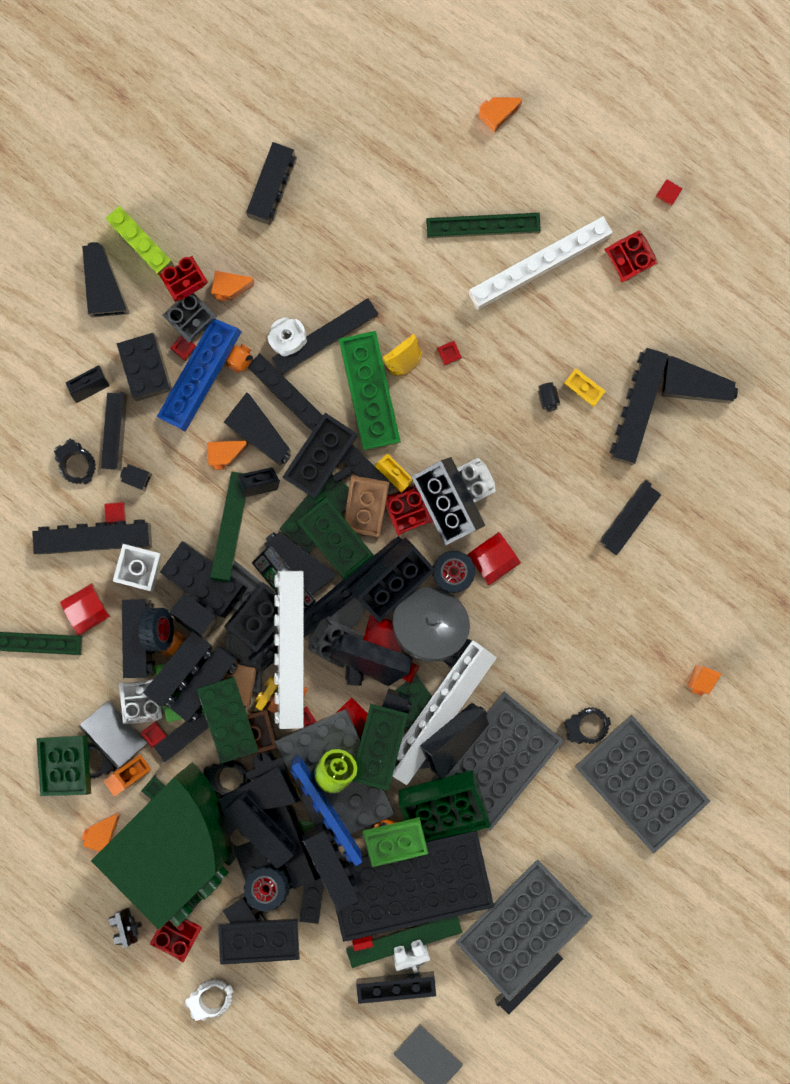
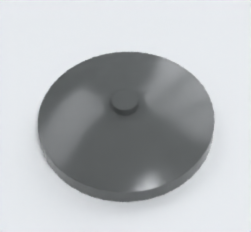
M420 588L414 590L396 607L392 628L395 639L406 653L422 661L438 662L451 658L462 649L469 635L470 621L463 604L451 593L438 588Z

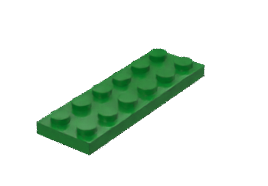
M376 331L340 338V348L363 451L401 443Z

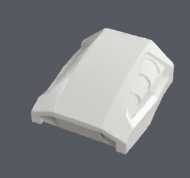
M479 458L457 468L474 503L496 492L495 482L487 466Z
M152 680L119 683L123 724L146 723L162 719L161 707L143 693Z

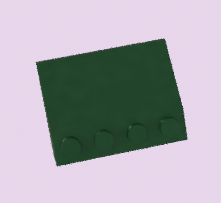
M473 770L448 776L443 780L437 779L399 790V807L405 820L420 817L425 841L491 827L480 787Z

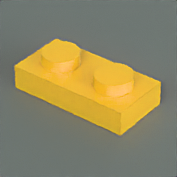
M576 368L564 382L566 387L592 407L597 404L606 392Z
M386 454L376 463L375 467L401 493L413 483L411 476L389 454Z
M272 675L265 684L268 687L264 693L260 692L255 699L257 703L255 707L261 711L278 688V685L274 683Z

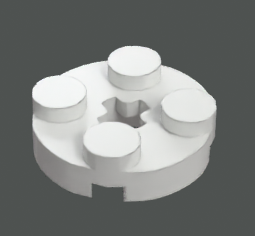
M281 318L274 322L270 328L271 331L268 335L269 344L281 356L293 354L307 343L306 330L297 319ZM288 333L289 335H292L289 339H284V334Z

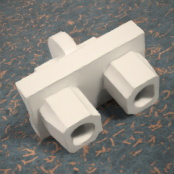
M421 940L413 941L411 943L412 949L405 951L404 946L394 948L393 958L397 971L413 969L414 974L418 973L417 967L424 965V962L430 961L427 946L423 945Z

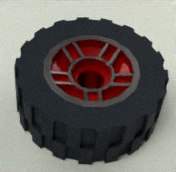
M448 551L439 556L433 566L436 570L433 573L434 581L444 591L458 593L467 589L473 582L475 566L467 554L460 551ZM456 568L457 575H451L450 570Z
M148 608L142 613L138 630L140 642L147 651H164L171 646L170 644L174 636V621L168 609Z
M270 865L262 866L248 875L249 877L246 878L244 896L247 898L248 904L250 903L251 907L258 909V911L269 912L270 910H275L286 901V897L289 895L290 884H288V878L279 868L276 869ZM265 885L269 886V892L266 889H263Z

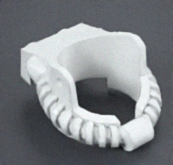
M210 979L200 984L197 991L192 992L185 1001L187 1008L191 1010L190 1015L192 1019L204 1021L208 1017L212 1018L223 1015L231 1005V994L234 990L231 984L227 985L226 982L224 983L220 979ZM212 986L224 989L227 994L224 1005L220 1008L209 1009L202 1002V992Z

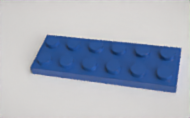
M214 319L209 323L157 415L158 418L186 432L242 333L241 330L218 319Z
M295 756L292 758V775L296 780L300 779L303 786L301 788L307 797L311 796L313 800L312 805L317 813H322L324 817L323 822L327 829L333 830V838L338 846H343L346 859L349 863L353 862L355 866L362 863V851L324 792L317 786L313 775L301 756Z

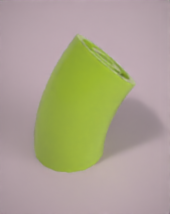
M340 749L326 752L316 763L314 769V779L317 786L328 793H339L346 789L356 776V761L352 755Z

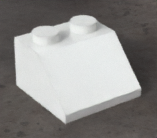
M123 544L113 582L154 592L159 574L161 554Z

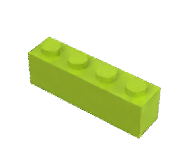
M120 206L105 218L159 277L165 268L175 266L170 258Z

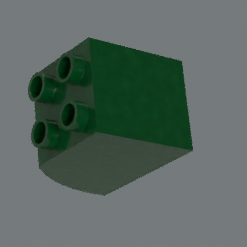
M193 762L179 772L91 860L158 930L168 921L177 928L193 912V909L202 898L205 900L229 873L223 866L231 855L227 820L220 809V802L216 792Z

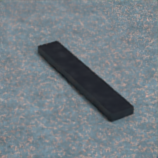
M369 298L306 336L307 343L299 351L288 356H281L279 353L272 357V360L283 375L378 316V312Z

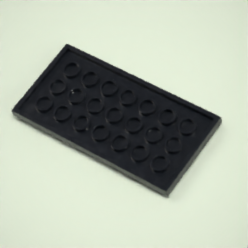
M477 831L426 841L427 855L377 867H371L368 855L362 856V863L357 866L353 862L349 863L348 860H345L351 873L349 879L354 878L360 894L357 895L358 902L339 912L336 909L343 942L494 908Z

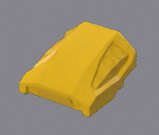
M412 334L383 356V361L392 375L404 376L420 364L422 351L419 348L416 336Z

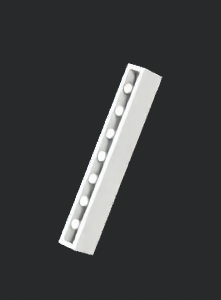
M603 216L469 290V296L476 309L480 310L606 241L613 232Z
M278 571V575L274 577V585L278 587V595L274 596V605L278 606V614L274 616V624L278 626V634L274 635V644L278 646V653L274 655V663L278 665V673L274 674V683L278 685V692L274 693V703L278 704V712L274 713V722L278 724L280 729L303 728V571Z
M471 641L402 739L393 777L406 785L426 759L420 745L458 714L497 658L475 641Z

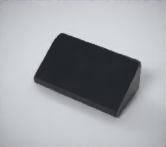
M100 365L65 382L70 395L76 403L110 386Z
M272 467L237 475L244 498L276 491L280 483Z

